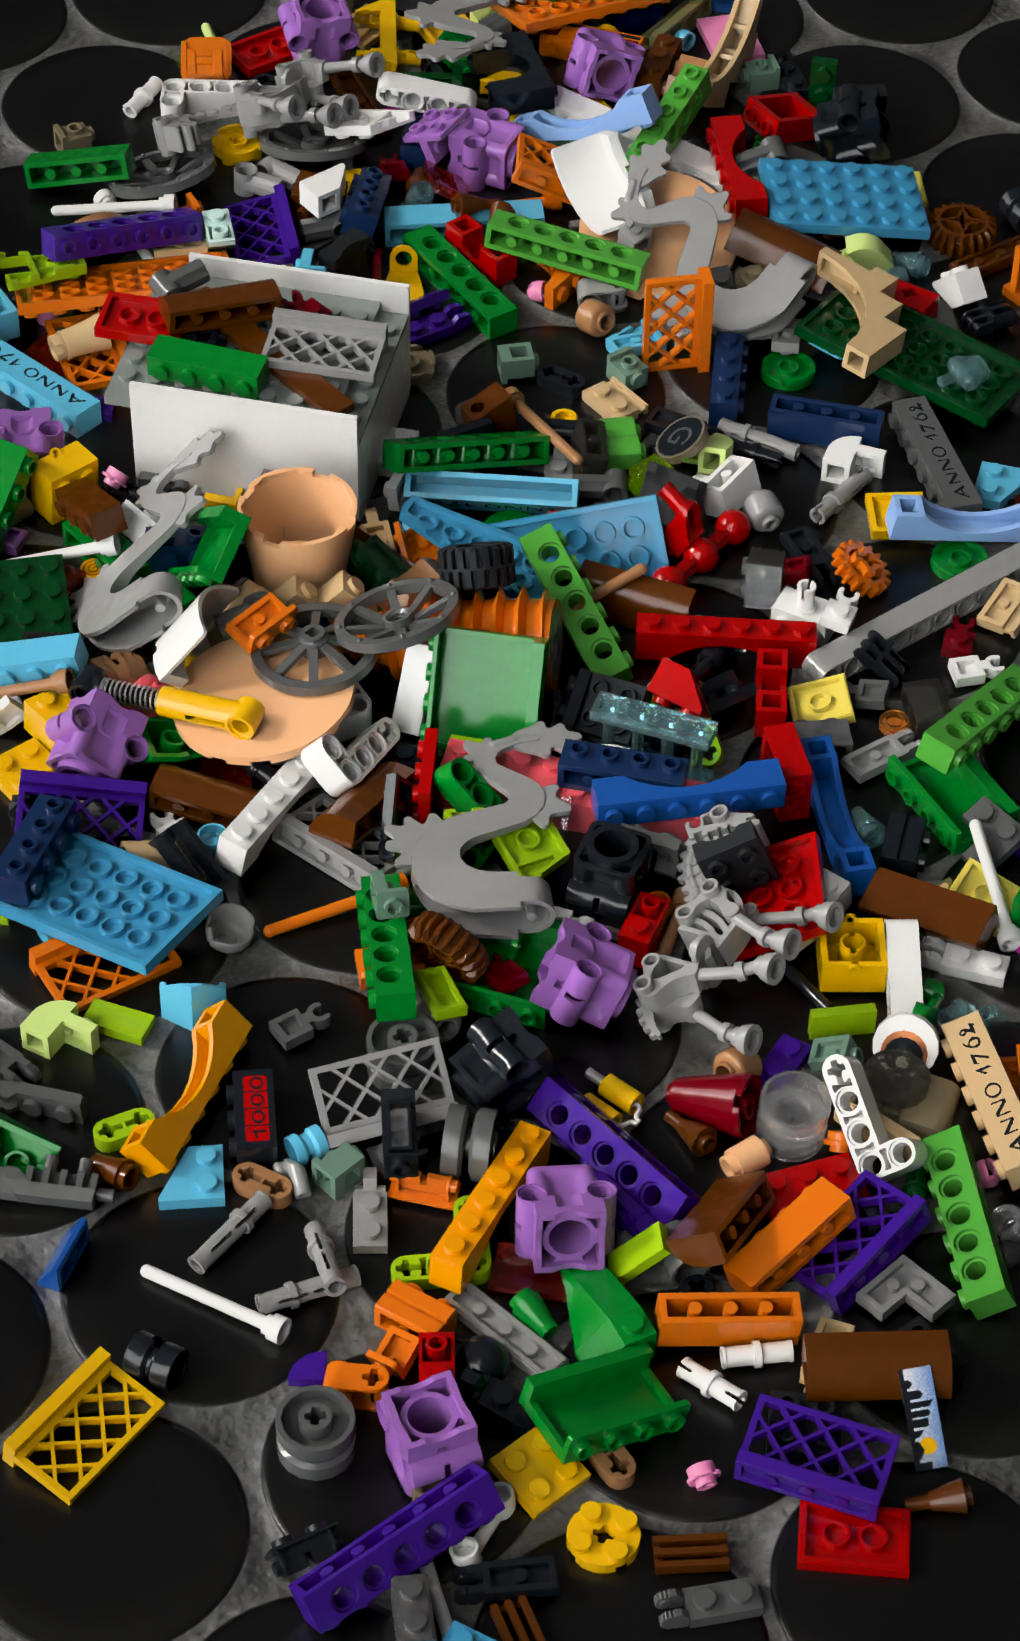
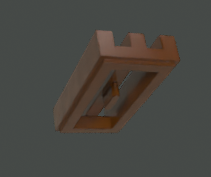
M727 1532L652 1536L655 1575L730 1571ZM720 1556V1558L698 1559V1557ZM662 1558H683L684 1560L662 1561Z
M526 1595L518 1596V1600L514 1602L511 1599L504 1600V1605L499 1607L497 1603L490 1605V1615L502 1641H513L503 1618L505 1615L509 1616L519 1641H529L517 1611H521L533 1640L546 1641Z

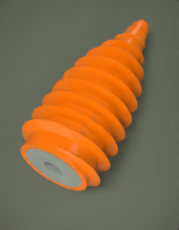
M525 585L522 586L517 598H507L504 587H500L495 598L485 599L482 590H476L473 599L463 600L460 591H458L461 610L450 626L550 639L545 690H555L559 682L563 652V617L559 599H551L547 587L541 598H530ZM413 593L410 594L407 606L404 607L409 608L415 600ZM432 593L429 602L425 603L420 611L439 601L438 594ZM389 600L387 602L386 610L380 611L378 613L384 615L386 612L391 610ZM444 609L438 611L437 613L433 614L428 618L437 617ZM362 634V635H353V636L360 637V638H365V637H366L364 634ZM337 647L342 653L350 655L354 661L364 656V653H357L344 647ZM406 648L393 652L379 653L373 670L377 672L385 665L389 667L394 680L400 681Z

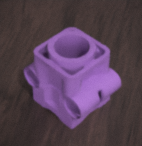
M290 0V2H286L278 8V17L293 60L298 58V51L312 49L313 56H317V59L326 60V62L344 61L345 51L353 49L359 44V34L349 4L345 0Z
M581 27L576 33L562 82L570 88L577 89L581 96L606 99L617 103L630 88H634L636 76L640 70L646 49L639 44L627 42L619 33Z
M470 107L468 110L469 114L465 117L464 121L448 134V146L451 153L448 177L463 181V188L471 192H479L486 185L507 191L513 184L511 180L516 169L517 138L520 132L527 134V126L510 122L509 112L506 109L492 108L484 111Z
M51 407L33 408L26 411L0 409V439L30 449L39 456L38 460L49 455L50 449L55 447L61 449L65 446L63 424L57 420H52ZM31 477L26 486L27 497L31 496Z
M98 687L83 697L71 699L66 711L49 718L46 722V734L50 740L55 742L46 765L55 770L56 773L120 779L126 767L136 764L148 756L149 745L146 739L142 737L149 717L137 710L121 707L110 694Z
M565 917L558 929V938L555 945L545 953L539 964L537 972L539 984L534 987L530 1002L550 1010L551 1017L563 1026L572 1027L580 1019L603 1030L611 1017H618L631 993L633 981L637 976V970L633 968L636 953L611 942L612 933L606 926L597 922H589L585 926Z
M589 1164L532 1167L527 1171L526 1184L516 1190L515 1253L521 1258L532 1259L535 1273H553L568 1268L585 1271L605 1269V1255L611 1253L615 1246L617 1187L609 1181L597 1180L595 1170Z
M450 1370L432 1375L426 1380L413 1385L399 1386L381 1392V1400L376 1401V1410L379 1421L385 1431V1449L406 1495L412 1497V1490L444 1480L471 1462L483 1467V1456L477 1441L478 1426L470 1410L465 1405Z

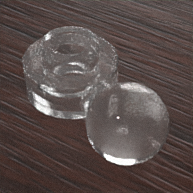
M1004 1204L997 1207L992 1212L991 1217L997 1237L1001 1239L999 1244L1005 1265L1009 1268L1015 1266L1020 1261V1247L1015 1242V1240L1020 1238V1210L1012 1204ZM1015 1221L1014 1225L1010 1229H1007V1225L1010 1222Z

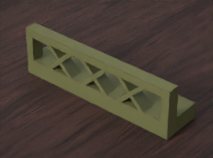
M685 0L641 35L644 37V44H649V46L644 45L646 49L645 55L648 54L658 34L674 36L678 30L686 29L692 31L695 29L697 18H705L712 15L713 0Z

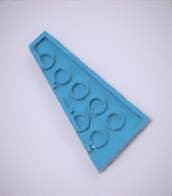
M657 493L488 524L513 535L523 537L551 523L555 532L558 530L562 531L568 543V546L564 548L568 556L571 554L575 555L580 567L585 559L628 570L639 563H644L647 566V572L644 575L652 577V574L658 568L665 565L670 566Z
M413 495L401 509L399 520L440 549L451 545L486 541H506L513 544L516 582L504 587L506 595L510 598H517L522 586L525 585L530 598H541L544 588L522 550L519 542L521 537ZM550 556L546 562H554L558 559V556Z

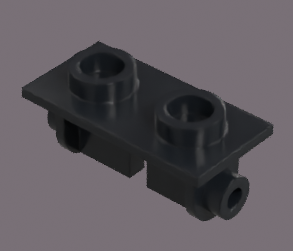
M322 1520L305 1528V1535L293 1539L291 1534L273 1541L271 1543L272 1549H269L264 1558L269 1560L274 1557L276 1562L272 1563L271 1567L276 1578L280 1576L287 1578L309 1568L304 1555L310 1552L316 1565L343 1549L345 1544L340 1535L334 1537L333 1531L339 1524L338 1521L327 1525L325 1520Z

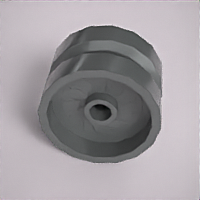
M418 1012L417 1019L377 1022L376 1019L369 1026L366 1035L367 1054L439 1037L438 1029L430 1018ZM432 1045L420 1048L413 1061L428 1070L435 1060ZM413 1050L402 1052V1054L409 1058ZM391 1055L386 1058L381 1069L397 1078L406 1062L395 1055ZM381 1058L369 1062L377 1066ZM410 1065L401 1081L417 1091L426 1074ZM367 1066L368 1076L370 1077L374 1070ZM437 1067L433 1072L436 1075L439 1073ZM378 1073L372 1083L381 1090L391 1089L394 1082ZM430 1077L423 1091L428 1089L436 1080Z
M450 1103L442 1138L440 1175H453L454 1179H460L465 1171L468 1159V1176L470 1180L475 1182L481 1180L498 1154L500 1138V1112L498 1109L481 1107L476 1113L472 1127V1111L468 1105Z
M311 1385L300 1387L291 1392L278 1405L275 1416L276 1446L279 1461L289 1473L300 1479L320 1481L331 1479L348 1468L354 1460L357 1439L354 1407L345 1394L332 1387Z

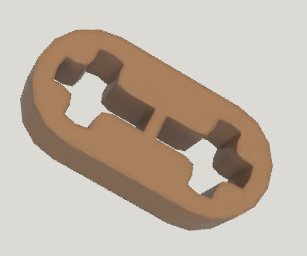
M243 1162L234 1168L232 1172L233 1189L239 1195L250 1199L256 1191H263L272 1200L273 1206L271 1209L275 1210L286 1208L291 1204L293 1200L292 1182L287 1177L252 1162Z
M624 1446L616 1451L602 1452L587 1459L610 1488L615 1490L627 1489L633 1485L636 1479V1462ZM613 1463L620 1471L626 1469V1474L622 1475L619 1471L613 1473Z

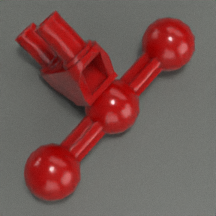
M671 481L668 482L657 493L675 512V518L663 529L668 556L678 558L683 554V560L676 566L665 565L658 568L652 574V577L687 587V579L694 573L704 574L713 570L720 558L719 551L727 544L736 546L748 539L752 528L747 514L735 509L724 511L717 518L715 523L716 531L708 538L700 537L705 530L702 527V515L699 504L694 499L690 498L688 500Z

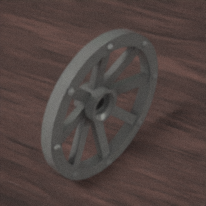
M309 121L284 123L285 125L278 128H267L259 135V146L264 153L275 158L300 162H322L349 158L362 153L369 145L368 139H359L358 136H350L349 138L338 139L333 142L331 141L335 136H312L310 131H324V125L322 123L311 124ZM300 132L303 138L300 142L286 134ZM277 139L284 143L273 142L272 140Z
M196 146L195 151L185 150L183 153L177 152L176 155L170 157H162L161 151L155 150L134 157L135 170L145 167L149 171V176L133 173L130 179L124 180L136 183L119 184L121 180L107 181L109 190H111L114 196L119 198L148 199L164 196V194L182 191L200 183L214 172L216 160L214 153L210 149ZM183 158H195L177 170ZM172 159L169 166L157 168L154 164Z
M411 578L389 582L361 594L344 606L334 620V632L338 643L345 649L353 652L378 654L398 651L429 640L449 627L460 613L461 601L457 589L451 583L441 579ZM420 592L409 608L400 607L398 595ZM432 593L444 597L420 611ZM385 599L389 600L391 610L384 615L368 609L371 605ZM444 609L437 617L428 618L433 614L437 613L438 611ZM356 616L376 623L374 625L349 626ZM362 634H373L365 638L353 636Z
M316 602L297 605L298 610L295 620L300 621L311 618L310 625L304 628L293 626L291 630L284 634L295 638L270 644L264 650L258 649L251 654V660L257 676L271 688L296 696H320L344 690L362 680L375 666L379 653L364 654L361 660L353 666L332 647H342L335 636L334 624L325 628L320 625L321 617L336 618L341 609L346 605ZM356 616L349 626L374 624L367 619ZM294 649L274 671L263 660L265 656ZM325 656L328 657L344 673L328 679L318 680V659ZM302 657L309 659V681L284 677Z

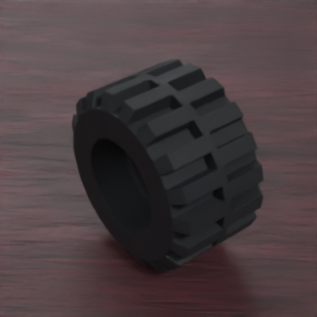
M486 541L446 546L437 551L440 579L451 583L457 591L500 588L516 582L513 544L509 542Z

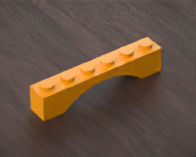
M226 999L205 1008L191 1031L193 1042L192 1068L181 1098L163 1117L154 1118L135 1126L119 1151L127 1159L133 1160L135 1165L140 1168V1172L147 1178L160 1173L166 1174L176 1165L178 1152L190 1141L192 1137L190 1134L191 1130L205 1115L206 1110L204 1108L208 1101L219 1091L220 1086L218 1084L222 1077L233 1067L234 1063L232 1060L236 1053L247 1043L246 1036L253 1025Z
M522 1120L519 1122L431 1252L429 1283L461 1295L475 1274L497 1223L516 1196V1190L526 1184L527 1171L532 1167L546 1166L549 1162L551 1131Z

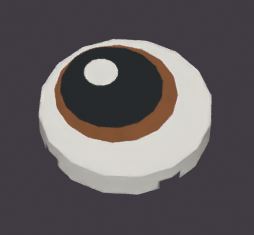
M908 1012L892 1014L879 1024L873 1037V1054L877 1063L887 1073L898 1078H913L916 1071L927 1072L934 1065L939 1053V1036L935 1027L919 1014L915 1015Z

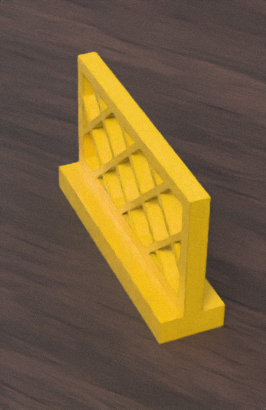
M101 1346L4 1441L2 1460L12 1468L18 1465L69 1506L165 1408V1402L111 1362V1354ZM111 1375L122 1384L123 1392L102 1393V1383ZM143 1400L151 1408L145 1414H130L129 1401ZM124 1401L125 1415L104 1416L103 1402ZM98 1402L99 1416L78 1417V1407L82 1403ZM126 1423V1434L122 1438L106 1439V1424ZM100 1425L101 1439L80 1440L79 1426ZM74 1426L75 1440L54 1441V1431L58 1427ZM102 1448L103 1458L99 1462L82 1463L81 1449ZM76 1449V1464L56 1465L55 1450ZM34 1451H50L51 1465L36 1466L27 1458ZM78 1472L79 1482L70 1491L57 1481V1473Z

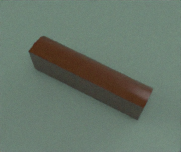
M746 207L739 214L724 246V250L754 264H760L763 268H766L769 263L776 265L787 252H792L817 264L820 250L824 247H828L839 254L842 253L840 250L777 223ZM816 274L815 280L809 289L822 294L827 287L828 281Z
M272 278L163 295L158 298V308L170 336L271 320L275 307H282L281 292Z
M585 559L579 571V576L581 579L587 577L592 588L595 589L627 570ZM642 575L595 603L600 601L608 616L604 619L605 622L636 630L637 613L695 616L697 589Z
M392 761L378 764L361 782L346 791L311 822L308 832L353 849L380 825L383 813V791L386 774L396 772L414 784L415 769Z
M163 762L157 769L148 789L149 808L166 813H174V815L204 824H221L227 828L260 790Z
M878 867L857 905L860 912L878 918L918 919L920 932L977 951H982L987 946L999 924L998 910L995 904L882 867Z
M765 1170L717 1179L665 1241L670 1251L682 1262L694 1267L705 1268L727 1264L776 1202Z
M948 1329L804 1333L801 1358L807 1402L903 1400L898 1370L926 1365L931 1366L936 1399L952 1398L953 1372Z

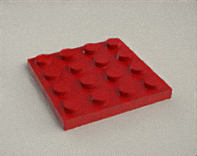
M816 831L766 846V849L774 859L779 878L739 894L744 904L749 902L755 903L760 913L794 911L795 907L805 906L806 909H809L819 903L826 902L821 844ZM809 921L807 926L798 927L796 923L762 926H768L775 931H780L783 928L799 929L802 935V942L829 934V932L821 929L814 921ZM751 936L750 941L734 962L774 950L770 947L764 948L758 945L756 939Z

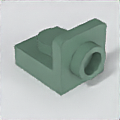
M383 870L370 871L371 900L377 920L409 916L408 888H393L392 882H386Z
M851 1034L814 1038L808 1059V1065L812 1072L822 1071L825 1060L835 1054L855 1057L863 1065V1052L860 1047H857Z

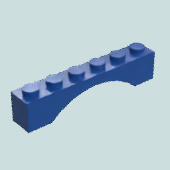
M830 735L801 738L800 741L813 772L810 804L833 872L851 882L852 897L863 896L876 873V865L869 845L865 844L859 837L850 817L842 787L838 757Z
M778 758L747 761L739 769L723 778L705 784L686 787L656 786L625 776L592 779L591 804L596 821H605L619 826L621 823L628 825L700 817L702 814L710 812L718 804H724L730 812L784 807L786 782Z

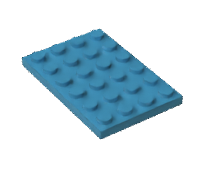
M774 157L759 158L757 168L761 183L764 184L768 196L769 218L777 223L801 233L848 236L856 233H869L884 238L929 240L931 230L913 167L905 165L856 164L854 162L805 161L802 159L786 160Z
M76 832L71 835L65 852L59 855L53 872L47 875L40 894L35 895L29 907L0 901V915L147 976L224 900L223 890Z

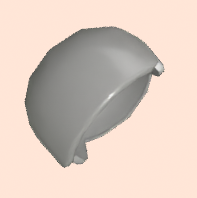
M220 903L208 915L205 925L207 942L216 951L222 953H241L250 945L253 938L255 922L253 915L244 906L236 903Z

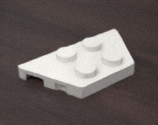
M359 109L355 119L347 120L343 118L341 126L336 129L324 126L325 136H335L336 139H345L350 136H358L359 139H370L376 134L415 121L414 110Z

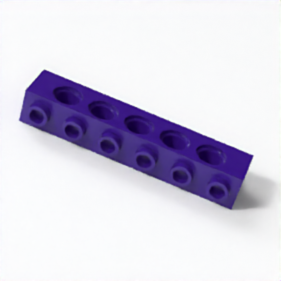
M190 207L44 227L41 228L42 254L55 262L201 241L203 240L202 214Z
M547 1076L526 1107L535 1116L534 1122L538 1126L558 1136L556 1141L565 1149L575 1151L580 1155L579 1161L582 1164L591 1165L595 1171L602 1170L642 1206L656 1222L659 1221L665 1225L674 1220H683L702 1198L566 1079ZM568 1110V1118L565 1122L564 1116ZM591 1130V1138L588 1142L587 1135L588 1132ZM614 1150V1159L611 1162L610 1155L611 1152ZM637 1170L638 1177L634 1183L633 1176ZM659 1190H660V1191H661V1200H660L659 1203H658V1202H657V1194H658V1192H659Z
M471 1462L289 1584L288 1587L305 1621L320 1634H323L325 1631L338 1627L344 1618L358 1609L367 1607L375 1597L391 1588V1579L394 1576L409 1575L419 1567L430 1564L435 1556L448 1547L462 1542L466 1535L479 1526L490 1523L495 1518V1515L506 1508L489 1472ZM463 1504L461 1510L457 1513L458 1508ZM433 1524L432 1529L426 1534L428 1528ZM402 1545L401 1550L396 1554L397 1549ZM372 1566L369 1573L365 1575L366 1570ZM341 1587L339 1593L333 1597L335 1591Z

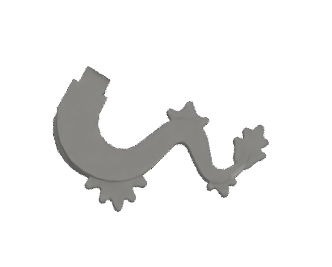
M439 0L431 5L418 2L416 9L404 12V17L420 22V28L433 26L444 31L474 36L475 39L467 43L439 39L436 40V44L424 43L423 49L416 51V57L431 59L433 62L447 59L449 62L454 63L482 49L491 50L492 47H506L507 41L501 38V32H493L485 25L457 15L487 8L497 3L509 6L510 0ZM514 0L520 3L527 2V0Z
M661 139L654 145L643 144L640 156L634 154L629 156V184L625 197L618 199L620 207L611 212V219L624 221L627 229H631L634 225L645 228L679 224L687 225L690 228V232L678 262L676 276L698 274L699 267L710 268L718 234V224L730 222L732 219L731 214L724 210L729 200V192L721 191L711 194L707 193L704 187L698 186L693 197L678 198L651 209L643 207L639 202L640 190L664 178L666 170L662 166L671 162V155L666 153V140ZM787 252L776 265L769 263L759 277L745 287L733 290L723 289L715 285L712 334L716 335L717 332L744 334V341L767 338L785 330L806 305V301L802 298L815 280L818 271L817 264L792 252ZM694 284L684 285L678 291L686 295L694 288ZM657 294L655 297L659 298L662 294ZM672 295L665 304L672 308L680 299ZM686 304L677 313L684 318L693 308ZM659 307L651 314V317L658 320L666 312ZM674 317L670 318L667 322L668 329H672L679 321Z
M209 430L201 439L198 437L194 438L158 476L155 475L149 484L137 490L140 498L135 502V505L138 508L143 507L148 513L160 516V519L110 566L107 563L104 564L96 578H86L83 582L84 586L69 596V599L74 602L70 606L71 615L75 614L72 618V623L75 626L78 625L79 631L100 650L108 652L133 651L163 635L166 632V627L173 624L182 614V583L173 574L156 572L145 578L140 577L130 585L128 584L135 573L179 527L186 528L189 525L191 516L207 503L205 497L198 496L201 492V488L198 485L193 486L185 494L179 491L162 493V491L176 474L199 467L204 457L210 456L215 452L216 446L226 436L222 430L215 433Z
M538 721L529 727L514 732L510 736L494 741L489 737H485L480 743L465 740L463 749L468 754L464 756V759L474 766L488 784L506 796L508 801L503 804L458 814L441 820L436 813H430L424 824L417 822L412 817H405L403 819V826L385 825L384 833L393 839L385 843V848L390 852L401 853L395 859L394 866L398 869H411V881L414 891L428 911L442 913L445 917L452 918L453 921L461 924L462 927L469 930L476 938L518 940V933L541 932L548 929L554 923L556 918L550 885L546 880L533 876H518V871L489 872L477 870L466 865L462 860V856L476 844L518 830L532 822L542 829H548L551 818L571 814V806L556 796L559 792L558 785L552 784L541 787L531 778L497 764L496 760L499 756L512 750L549 759L552 751L562 752L565 739L581 741L582 735L579 732L568 731L562 723L547 728L543 721Z

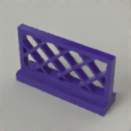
M283 183L273 186L275 192L273 194L224 206V209L228 208L235 236L236 245L234 252L236 259L248 260L253 258L256 259L255 262L276 265L293 263V267H295L296 259H301V251ZM272 204L266 211L259 209L261 206ZM244 212L241 217L232 215L233 213ZM252 215L259 216L255 222L248 220ZM268 219L274 221L270 226L264 225ZM241 226L248 227L244 233L237 231ZM256 231L264 232L259 238L252 236ZM271 235L278 237L274 242L267 240ZM245 242L252 243L248 249L241 247ZM261 246L268 248L263 254L256 252ZM275 251L285 254L277 257L271 256Z
M21 769L14 834L22 823L23 812L27 815L29 811L24 804L25 794L37 796L44 794L75 800L76 813L78 814L81 811L91 823L80 832L86 835L96 828L105 839V843L117 848L120 847L114 840L126 831L135 841H141L148 782ZM93 801L101 802L108 809L97 820L85 808ZM124 805L138 806L137 817L129 823L117 812ZM113 815L122 825V828L112 836H109L100 823ZM137 823L135 833V831L131 827Z
M866 1169L844 1191V1193L851 1197L857 1217L844 1230L857 1229V1239L838 1242L837 1235L833 1239V1243L827 1244L816 1254L834 1252L835 1263L815 1266L814 1256L810 1260V1267L801 1268L791 1277L792 1280L827 1301L831 1310L840 1316L855 1303L856 1293L885 1270L932 1221L925 1199L917 1194L910 1197ZM868 1183L878 1189V1196L859 1198V1192ZM900 1202L904 1205L898 1213L885 1214L884 1204ZM879 1205V1216L861 1218V1207ZM881 1225V1231L876 1236L862 1238V1227ZM858 1249L859 1254L852 1261L840 1262L839 1251ZM835 1273L836 1278L827 1288L817 1283L816 1275Z
M760 1393L741 1449H739L735 1461L734 1479L876 1522L901 1436ZM764 1407L780 1411L784 1420L767 1426L761 1416ZM805 1419L814 1421L819 1431L803 1437L796 1423ZM758 1424H759V1426H760V1428H761L762 1430H759V1431L756 1432L757 1427H758ZM789 1427L796 1441L780 1448L773 1433ZM839 1430L850 1432L854 1442L838 1448L830 1434ZM764 1437L768 1439L774 1450L765 1455L749 1451L752 1442ZM824 1437L832 1451L815 1458L808 1444ZM879 1441L889 1444L890 1448L887 1454L874 1459L866 1445ZM802 1448L809 1462L800 1466L790 1464L785 1454ZM859 1448L867 1463L851 1469L843 1455ZM837 1459L844 1473L835 1477L826 1475L820 1465ZM884 1464L883 1470L881 1471L879 1466ZM872 1469L879 1480L877 1489L860 1485L856 1476Z

